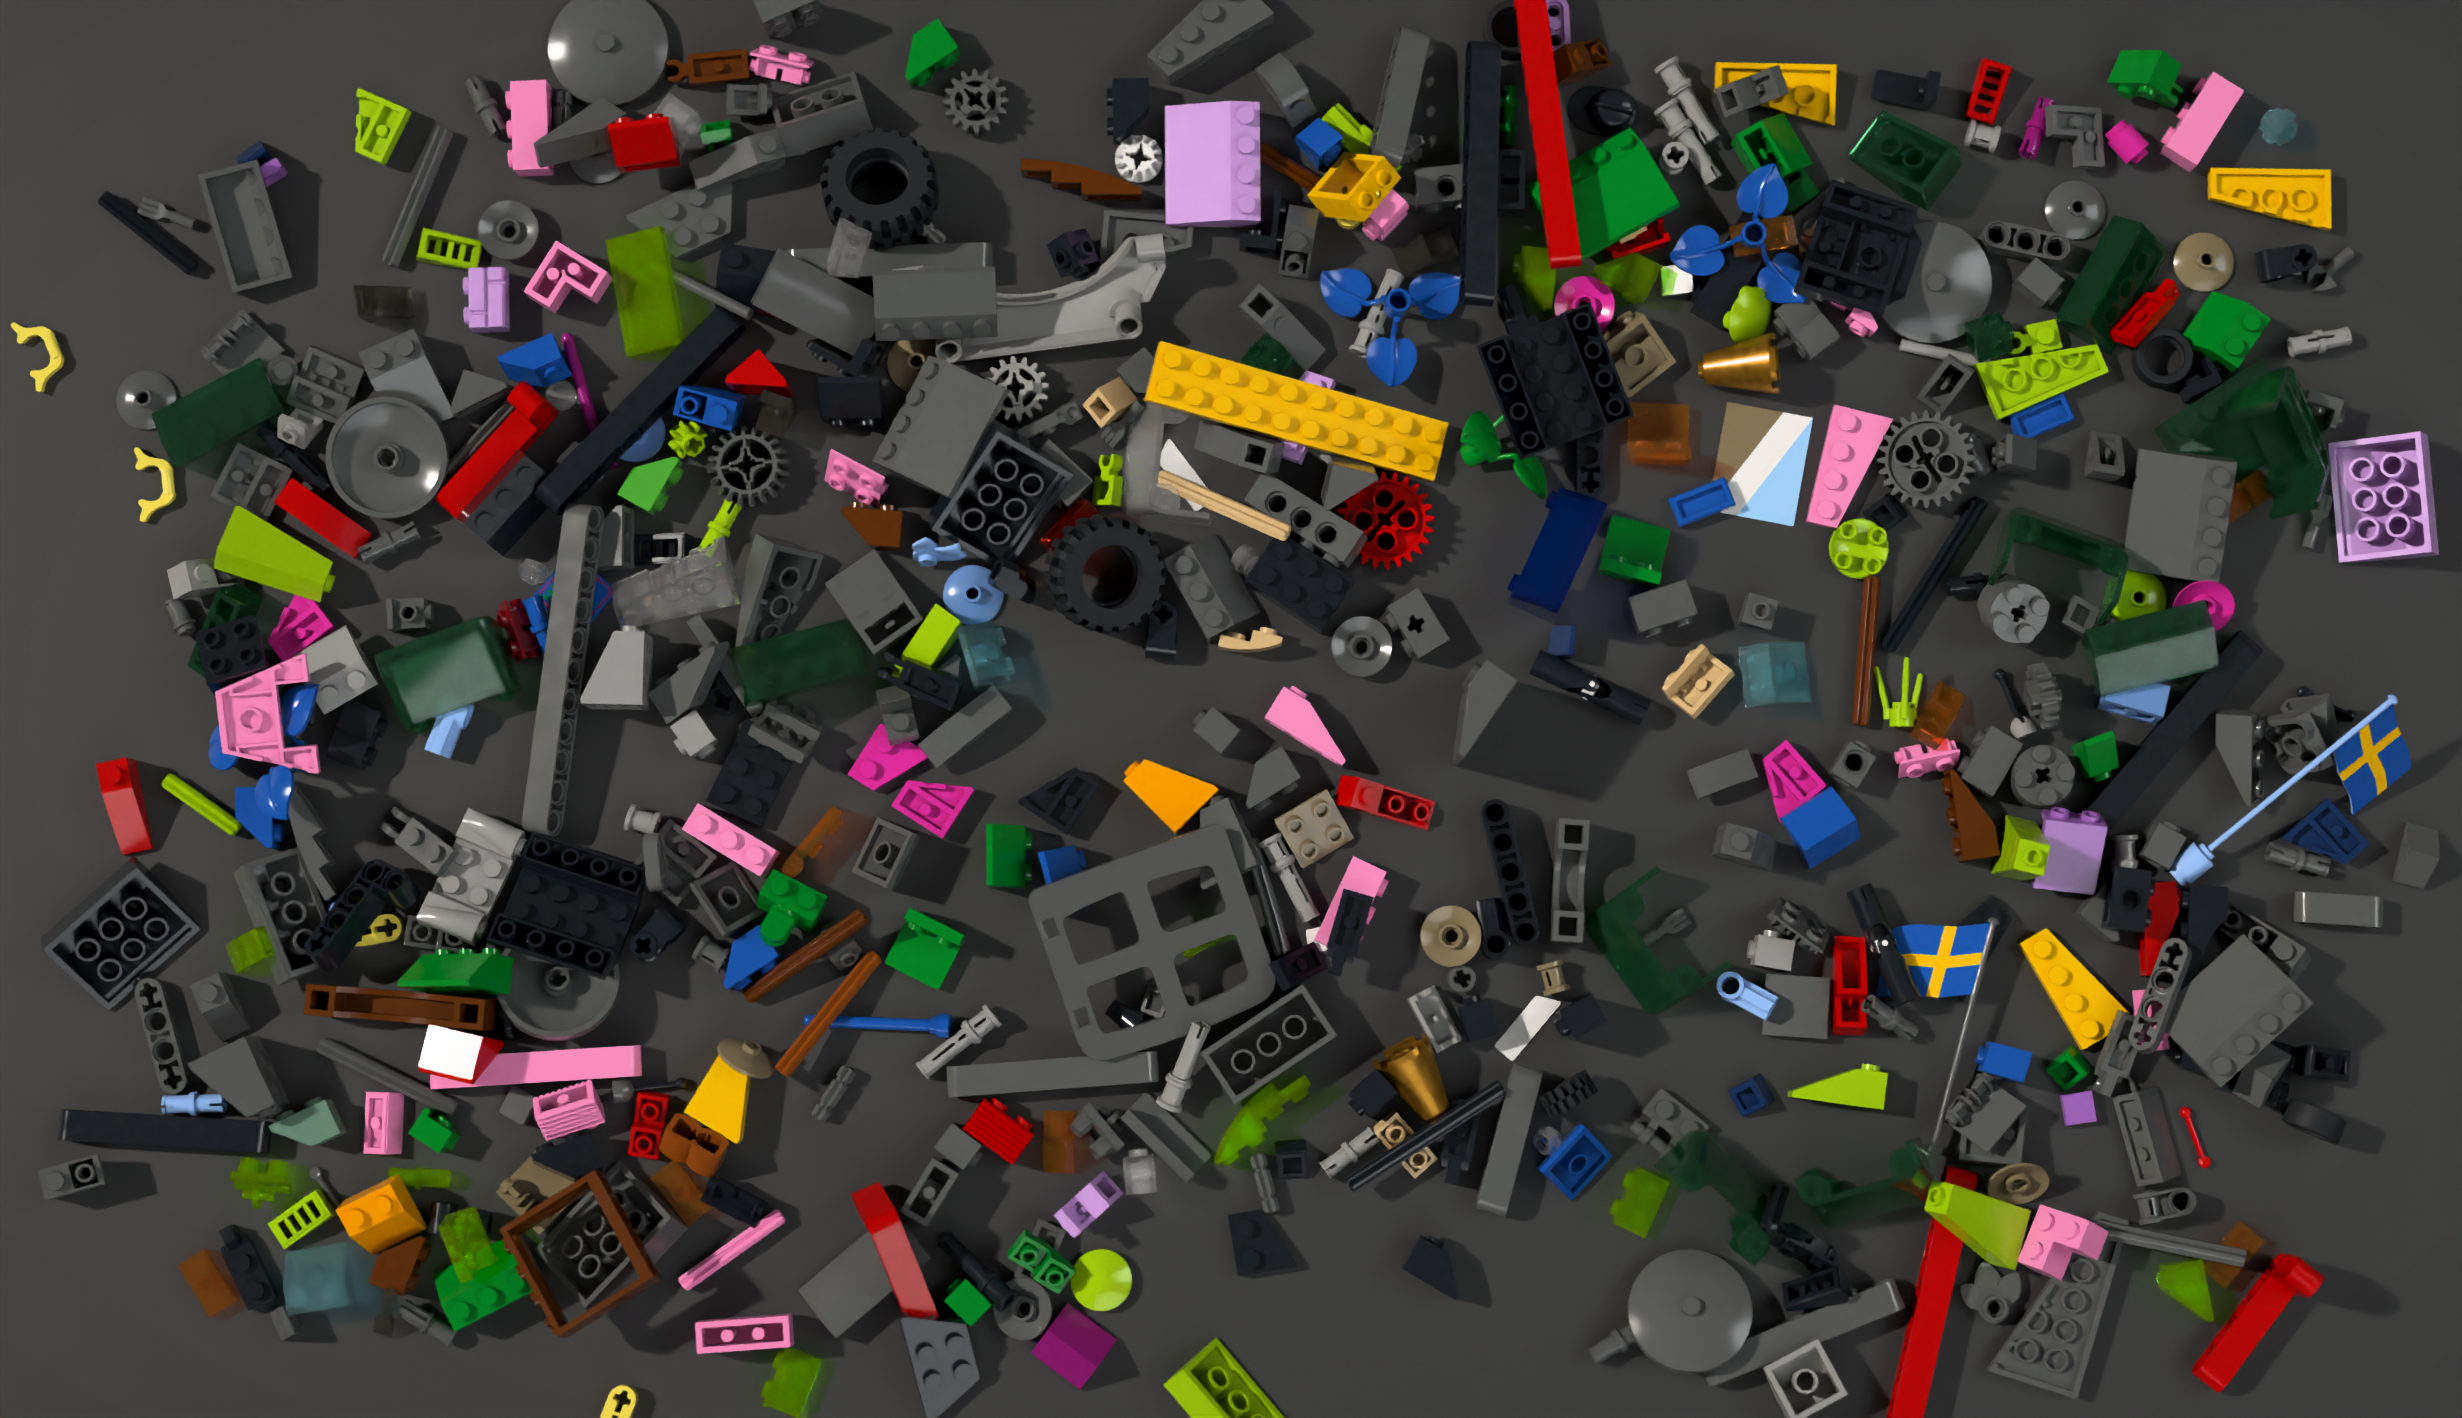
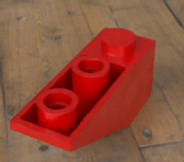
M1341 775L1334 801L1340 807L1428 831L1436 802L1370 780Z

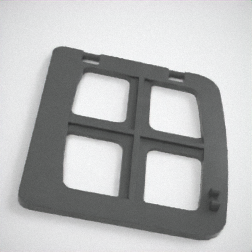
M1211 824L1040 886L1029 894V906L1077 1043L1083 1053L1092 1059L1107 1060L1186 1036L1192 1025V1020H1200L1199 1025L1202 1024V1021L1210 1026L1265 1001L1274 990L1276 980L1269 966L1271 961L1228 835L1220 825ZM1210 866L1216 878L1225 910L1219 914L1172 931L1163 930L1147 888L1148 882L1183 870ZM1115 893H1124L1138 931V941L1132 946L1082 964L1077 963L1063 926L1065 917ZM1054 918L1059 934L1049 937L1043 921ZM1235 935L1248 972L1246 980L1220 994L1192 1006L1189 1005L1174 966L1175 956L1224 936ZM1140 967L1149 968L1153 974L1165 1009L1164 1016L1127 1028L1109 1032L1101 1031L1087 995L1088 987ZM1085 1007L1090 1023L1080 1026L1075 1010Z

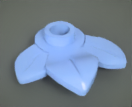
M925 537L912 544V549L914 550L913 559L922 566H934L939 561H955L967 556L966 552H961L959 543L940 547L939 544Z

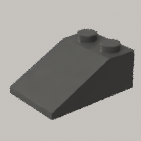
M414 328L358 352L378 397H396L416 403L428 411L439 424L454 418L450 411V400L421 334Z

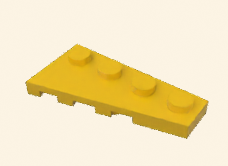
M1715 63V94V89L1779 65L1789 94L1759 106L1831 126L1835 125L1837 64Z
M2210 168L2208 170V200L2325 231L2332 229L2331 170Z
M2047 928L2018 943L2080 1050H2084L2108 1036L2118 1010L2129 1013Z

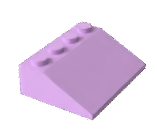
M1220 101L1165 106V226L1194 225V227L1255 228L1261 221L1260 102Z
M2418 431L2328 443L2339 563L2410 559L2439 555L2428 435Z

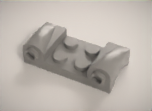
M468 808L455 835L457 839L453 848L459 853L442 876H438L432 891L428 892L416 920L420 924L438 929L472 946H476L478 940H482L487 932L489 916L517 857H521L524 853L528 840L526 839L525 831Z

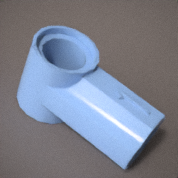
M443 694L436 707L434 715L436 721L424 749L451 759L461 731L470 722L474 704L448 694Z
M1730 971L1721 974L1716 983L1717 990L1723 1000L1739 1006L1764 1021L1771 1015L1778 1001L1777 996L1745 980L1736 972ZM1729 980H1735L1740 984L1739 990L1734 994H1726L1723 991L1724 984Z

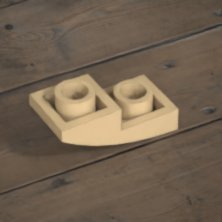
M1260 627V631L1253 630L1251 641H1246V636L1243 634L1228 631L1227 636L1220 635L1218 649L1240 653L1261 652L1280 647L1283 637L1277 636V630Z
M1394 1109L1371 1129L1388 1150L1414 1134V1131ZM1425 1147L1401 1164L1416 1179L1438 1158L1428 1147Z

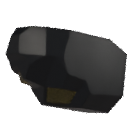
M1001 556L989 574L988 584L1022 602L1031 603L1036 596L1035 582L1028 577L1025 567Z

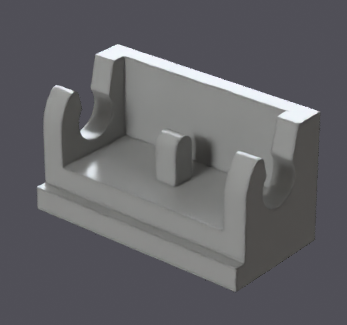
M1434 985L1407 999L1424 1033L1428 1035L1435 1053H1439L1462 1040Z

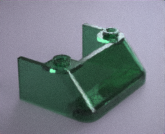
M2291 366L2274 370L2237 392L2231 401V407L2226 417L2229 423L2241 420L2243 423L2250 421L2267 460L2269 469L2267 476L2264 477V487L2266 492L2272 494L2273 497L2268 514L2270 520L2317 509L2331 468L2328 450L2296 374Z
M2014 508L2008 513L2003 523L1987 584L1993 586L2007 565L2013 541L2023 545L2031 544L2097 567L2109 575L2097 623L2103 624L2119 603L2129 559L2120 544L2114 539L2026 508Z
M1658 866L1648 870L1590 913L1585 920L1587 935L1642 1009L1652 1015L1664 1013L1731 966L1728 961H1722L1702 976L1689 965L1677 966L1667 973L1631 923L1642 915L1645 907L1644 900L1636 889L1660 872Z

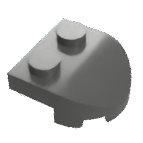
M775 699L767 703L763 713L751 725L748 735L755 738L761 745L769 746L782 753L785 758L801 764L812 752L822 731V725H817L815 722L816 714L804 705L794 701H789L787 705L777 704Z

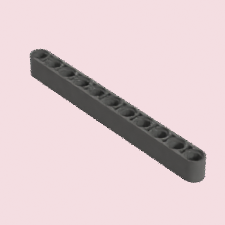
M569 503L563 513L522 815V826L528 833L533 831L547 836H557L563 826L604 525L603 510L595 505Z

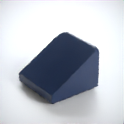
M258 141L238 155L236 160L238 164L258 160L261 167L271 161L273 157L264 144Z
M1576 625L1553 626L1551 628L1548 653L1556 657L1570 659L1574 655Z
M1761 1074L1728 1090L1742 1118L1768 1106L1774 1101V1097Z

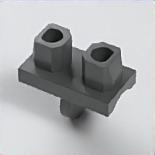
M1089 1102L1076 1112L1078 1116L1069 1125V1128L1078 1138H1081L1089 1130L1097 1137V1140L1088 1147L1089 1152L1096 1160L1108 1154H1114L1125 1145L1116 1135L1124 1129L1117 1121L1123 1114L1119 1109L1111 1114L1103 1106L1097 1112Z

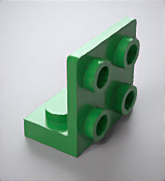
M1613 515L1608 527L1597 573L1655 589L1660 583L1662 575L1660 570L1670 530Z
M909 907L904 917L906 921L885 960V964L939 990L967 936Z

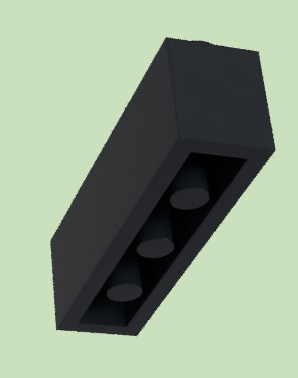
M1742 212L1735 224L1740 227L1735 237L1739 236L1741 229L1746 223L1753 221V213ZM1759 215V222L1765 226L1767 231L1763 242L1766 244V251L1768 253L1786 222L1777 217L1765 219ZM1728 235V237H1727V239L1725 240V242H1727V241H1729V240H1731V239H1733V238H1735V237H1733V236H1731V235ZM1739 242L1721 250L1725 253L1723 255L1724 265L1716 273L1706 276L1709 280L1704 288L1698 285L1689 300L1694 303L1690 312L1721 330L1724 315L1731 311L1735 300L1738 298L1740 289L1748 286L1763 261L1759 247L1747 248Z

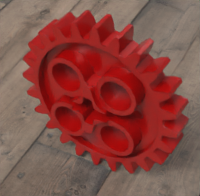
M1382 471L1380 480L1357 492L1351 499L1348 498L1343 501L1347 505L1346 508L1337 509V512L1344 516V520L1357 527L1356 520L1359 516H1370L1372 518L1371 526L1368 529L1362 530L1368 537L1369 534L1380 526L1379 517L1381 515L1388 517L1400 501L1405 502L1402 508L1391 516L1392 525L1390 527L1383 525L1370 542L1367 541L1357 557L1360 554L1362 555L1361 564L1363 566L1369 560H1372L1374 570L1378 568L1380 562L1384 563L1386 571H1389L1391 562H1395L1400 569L1402 568L1401 559L1405 558L1409 563H1413L1411 553L1415 552L1418 555H1422L1423 553L1419 545L1430 544L1424 535L1434 533L1432 528L1426 526L1427 523L1435 521L1434 516L1426 515V512L1433 509L1432 504L1422 503L1428 497L1426 493L1416 494L1420 488L1418 483L1411 488L1408 487L1409 477L1406 476L1402 482H1398V474L1394 472L1391 480H1387L1385 472ZM1384 492L1393 496L1392 503L1388 507L1377 505L1376 499L1379 494ZM1403 513H1411L1415 516V522L1411 527H1402L1398 523L1399 517ZM1383 535L1392 536L1395 539L1393 547L1388 550L1379 548L1378 540Z

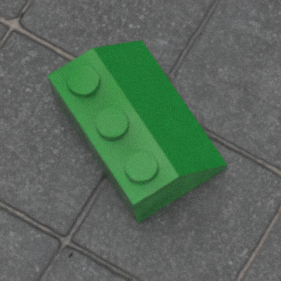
M483 948L482 953H477L478 951L473 949H459L458 954H454L452 950L436 949L435 954L422 955L398 980L397 987L425 993L447 995H510L513 958L501 955V950L493 948Z
M502 1239L433 1274L440 1304L454 1332L510 1305L533 1291L528 1281L524 1282L518 1275L515 1268L518 1263L513 1254L509 1255L506 1252Z

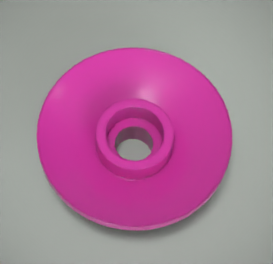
M1579 276L1567 281L1556 295L1554 302L1555 315L1559 316L1563 312L1579 307L1581 302H1591L1601 331H1603L1611 322L1615 311L1614 297L1609 287L1601 280L1591 276Z
M2208 580L2197 581L2183 588L2176 596L2173 603V616L2178 626L2188 633L2195 635L2210 634L2220 630L2230 621L2235 609L2234 598L2230 590L2222 583ZM2206 600L2204 604L2197 605L2200 601Z

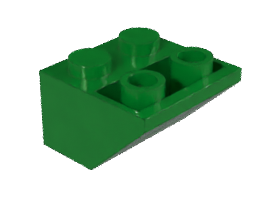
M1784 113L1755 123L1737 133L1731 142L1748 174L1762 166L1774 163L1782 180L1785 181L1795 176L1800 169L1803 168L1805 170L1813 165Z

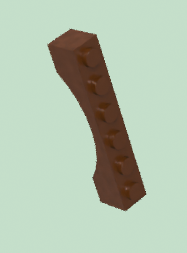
M311 983L306 984L303 1014L430 1024L472 1030H494L497 999Z

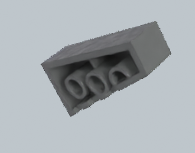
M1202 0L1147 54V64L1169 85L1200 67L1202 63L1212 57L1222 54L1226 49L1239 41H1244L1251 37L1253 33L1261 28H1266L1274 23L1275 13L1262 0Z

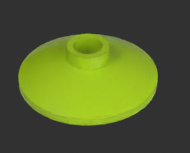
M2126 570L2115 576L2109 583L2105 594L2106 608L2113 619L2132 629H2144L2156 623L2162 616L2166 607V592L2162 583L2155 575ZM2138 592L2142 594V603L2135 602V593Z

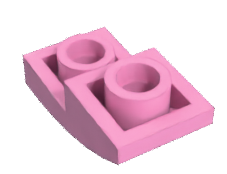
M1830 302L1840 310L1845 311L1848 309L1851 311L1845 322L1850 325L1849 329L1861 337L1865 335L1871 337L1877 330L1878 326L1870 312Z

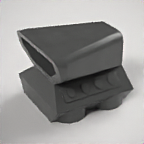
M2329 694L2290 698L2281 706L2282 714L2264 716V737L2271 744L2275 745L2277 749L2275 754L2276 762L2288 774H2297L2340 739L2333 702ZM2333 753L2309 772L2322 771L2334 765L2332 760L2334 757Z

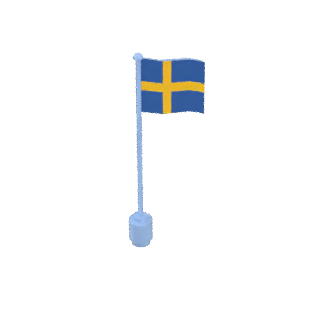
M2388 695V700L2208 847L2204 843H2201L2199 846L2195 842L2190 844L2177 855L2169 870L2170 873L2182 886L2188 882L2192 884L2214 866L2211 859L2215 856L2211 851L2331 753L2334 755L2337 773L2349 795L2351 814L2354 815L2411 769L2410 752L2397 726L2394 705L2398 702L2395 695Z

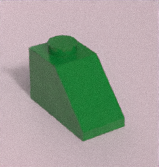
M2113 731L2071 746L2084 780L2093 777L2094 782L2101 781L2112 776L2110 770L2119 767Z

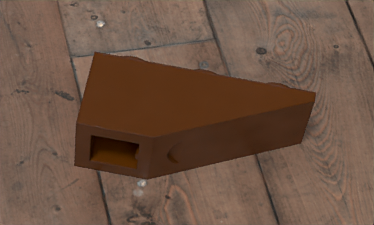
M1955 769L1945 771V777L1941 778L1943 795H1948L1949 808H1946V820L1948 826L1953 827L1954 838L1950 839L1952 855L1957 856L1958 862L2000 856L1995 824Z

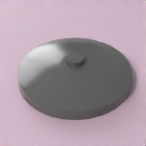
M572 0L562 9L554 21L549 35L548 53L554 74L561 85L573 97L588 105L603 97L619 108L643 99L658 85L667 68L666 62L669 60L670 44L662 19L646 0Z
M1941 222L1915 224L1913 227L1922 242V246L1905 298L1886 306L1884 314L1880 318L1893 332L1907 340L1929 344L1949 341L1970 330L1985 312L1992 290L1990 265L1981 246L1962 229Z
M375 397L352 406L335 423L326 445V469L335 491L355 510L377 518H400L423 509L440 492L449 469V447L439 423L424 408L402 398Z
M505 948L502 953L503 956L513 958L510 995H497L498 1001L507 1018L518 1029L530 1036L550 1041H562L580 1037L599 1026L610 1014L617 1001L620 990L618 962L606 979L602 980Z
M1692 1249L1669 1252L1650 1262L1640 1272L1632 1286L1627 1309L1631 1333L1643 1353L1659 1366L1683 1374H1700L1713 1371L1733 1359L1743 1347L1748 1337L1753 1314L1748 1288L1738 1272L1716 1255Z

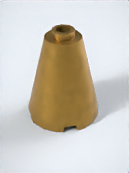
M1768 333L1703 354V360L1698 361L1699 379L1704 378L1707 385L1772 394L1780 393V387H1774V381L1780 380L1778 345L1771 346V339H1776V334Z
M1421 1033L1422 1039L1416 1040L1413 1035L1389 1047L1383 1052L1386 1058L1380 1062L1377 1057L1373 1065L1422 1120H1430L1432 1122L1446 1113L1445 1110L1449 1107L1431 1041L1427 1034Z

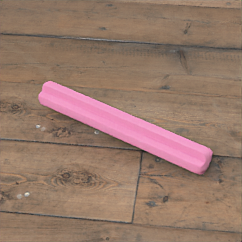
M775 1209L758 1221L755 1228L749 1227L681 1275L678 1280L686 1291L691 1290L784 1224L786 1221L784 1215L779 1209Z

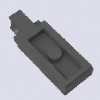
M1072 400L1011 429L1028 440V438L1036 434L1043 437L1056 430L1055 425L1059 423L1071 426L1083 417L1075 400Z
M2118 1010L2094 1071V1074L2097 1076L2093 1090L2111 1097L2116 1082L2121 1083L2123 1078L2128 1077L2138 1052L2129 1042V1033L2135 1015ZM2147 1021L2143 1022L2148 1027L2149 1023ZM2139 1035L2138 1040L2142 1042L2144 1036Z

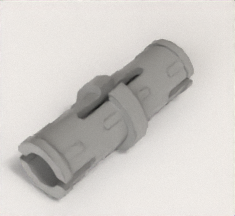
M2347 326L2324 332L2318 329L2314 330L2312 334L2293 338L2289 337L2286 340V347L2291 357L2311 352L2321 354L2325 353L2326 349L2350 346L2352 336Z
M1367 1127L1365 1131L1350 1142H1343L1340 1145L1342 1148L1319 1164L1329 1178L1332 1179L1334 1175L1352 1162L1356 1164L1361 1155L1379 1144L1380 1141L1372 1130Z

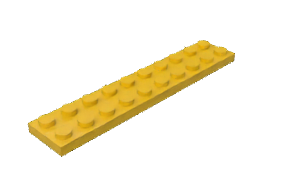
M1163 341L1158 343L1144 398L1145 402L1336 456L1372 464L1375 467L1429 482L1435 481L1448 423Z

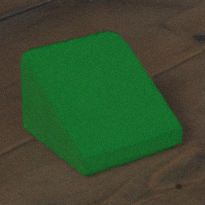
M2070 1045L2045 1067V1070L2064 1091H2067L2087 1076L2092 1067L2073 1045Z

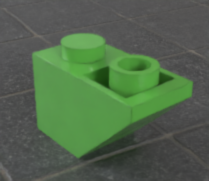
M673 456L633 467L617 494L625 501L653 516L656 510L660 512L664 508L668 500L666 493L671 484L675 486L682 477L684 470L681 467L683 463Z

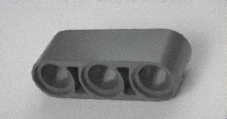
M2004 221L1990 222L1978 237L1979 245L1987 253L2031 262L2037 257L2047 266L2058 265L2070 251L2068 239L2061 234ZM1988 232H1998L2001 236V243L1992 242L1988 237ZM2019 237H2024L2030 242L2031 248L2029 250H2024L2018 245ZM2047 245H2056L2060 250V255H2051L2047 250Z
M2295 892L2293 923L2383 928L2384 897Z

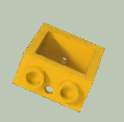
M1343 152L1307 196L1324 217L1365 222L1401 177L1384 156Z

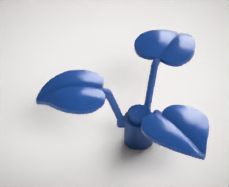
M1774 163L1767 164L1753 171L1743 180L1738 188L1736 195L1738 208L1742 212L1753 213V221L1745 224L1739 236L1719 245V235L1714 229L1705 225H1698L1686 230L1670 253V260L1682 271L1696 276H1708L1716 273L1724 265V256L1720 250L1739 242L1747 248L1759 247L1767 266L1758 273L1757 286L1765 290V298L1775 303H1803L1806 301L1807 297L1793 293L1802 267L1801 262L1794 255L1786 252L1777 254L1771 262L1766 251V244L1763 242L1767 231L1765 226L1759 222L1758 216L1760 215L1765 219L1775 218L1784 211L1788 203L1786 185Z
M1343 268L1322 271L1320 287L1327 306L1335 314L1345 318L1356 317L1360 313L1362 305L1370 307L1380 303L1384 304L1386 315L1393 319L1390 339L1386 337L1375 339L1368 347L1366 361L1369 369L1388 387H1396L1407 380L1417 360V352L1413 342L1407 338L1396 339L1400 318L1406 315L1409 306H1418L1420 314L1429 320L1437 321L1447 318L1454 311L1459 299L1460 277L1448 273H1425L1412 280L1408 292L1404 289L1396 288L1391 290L1388 296L1382 295L1380 298L1366 301L1372 292L1370 280L1363 272L1356 269Z
M310 683L292 687L281 697L280 707L282 724L284 725L283 733L293 742L285 744V747L304 746L305 742L295 736L300 735L308 725L317 697L318 684ZM218 725L211 735L208 754L214 768L227 771L237 763L239 757L222 753ZM283 765L271 767L269 774L262 776L256 786L255 801L258 808L269 817L289 820V805L294 790V774L292 771H307L288 768Z

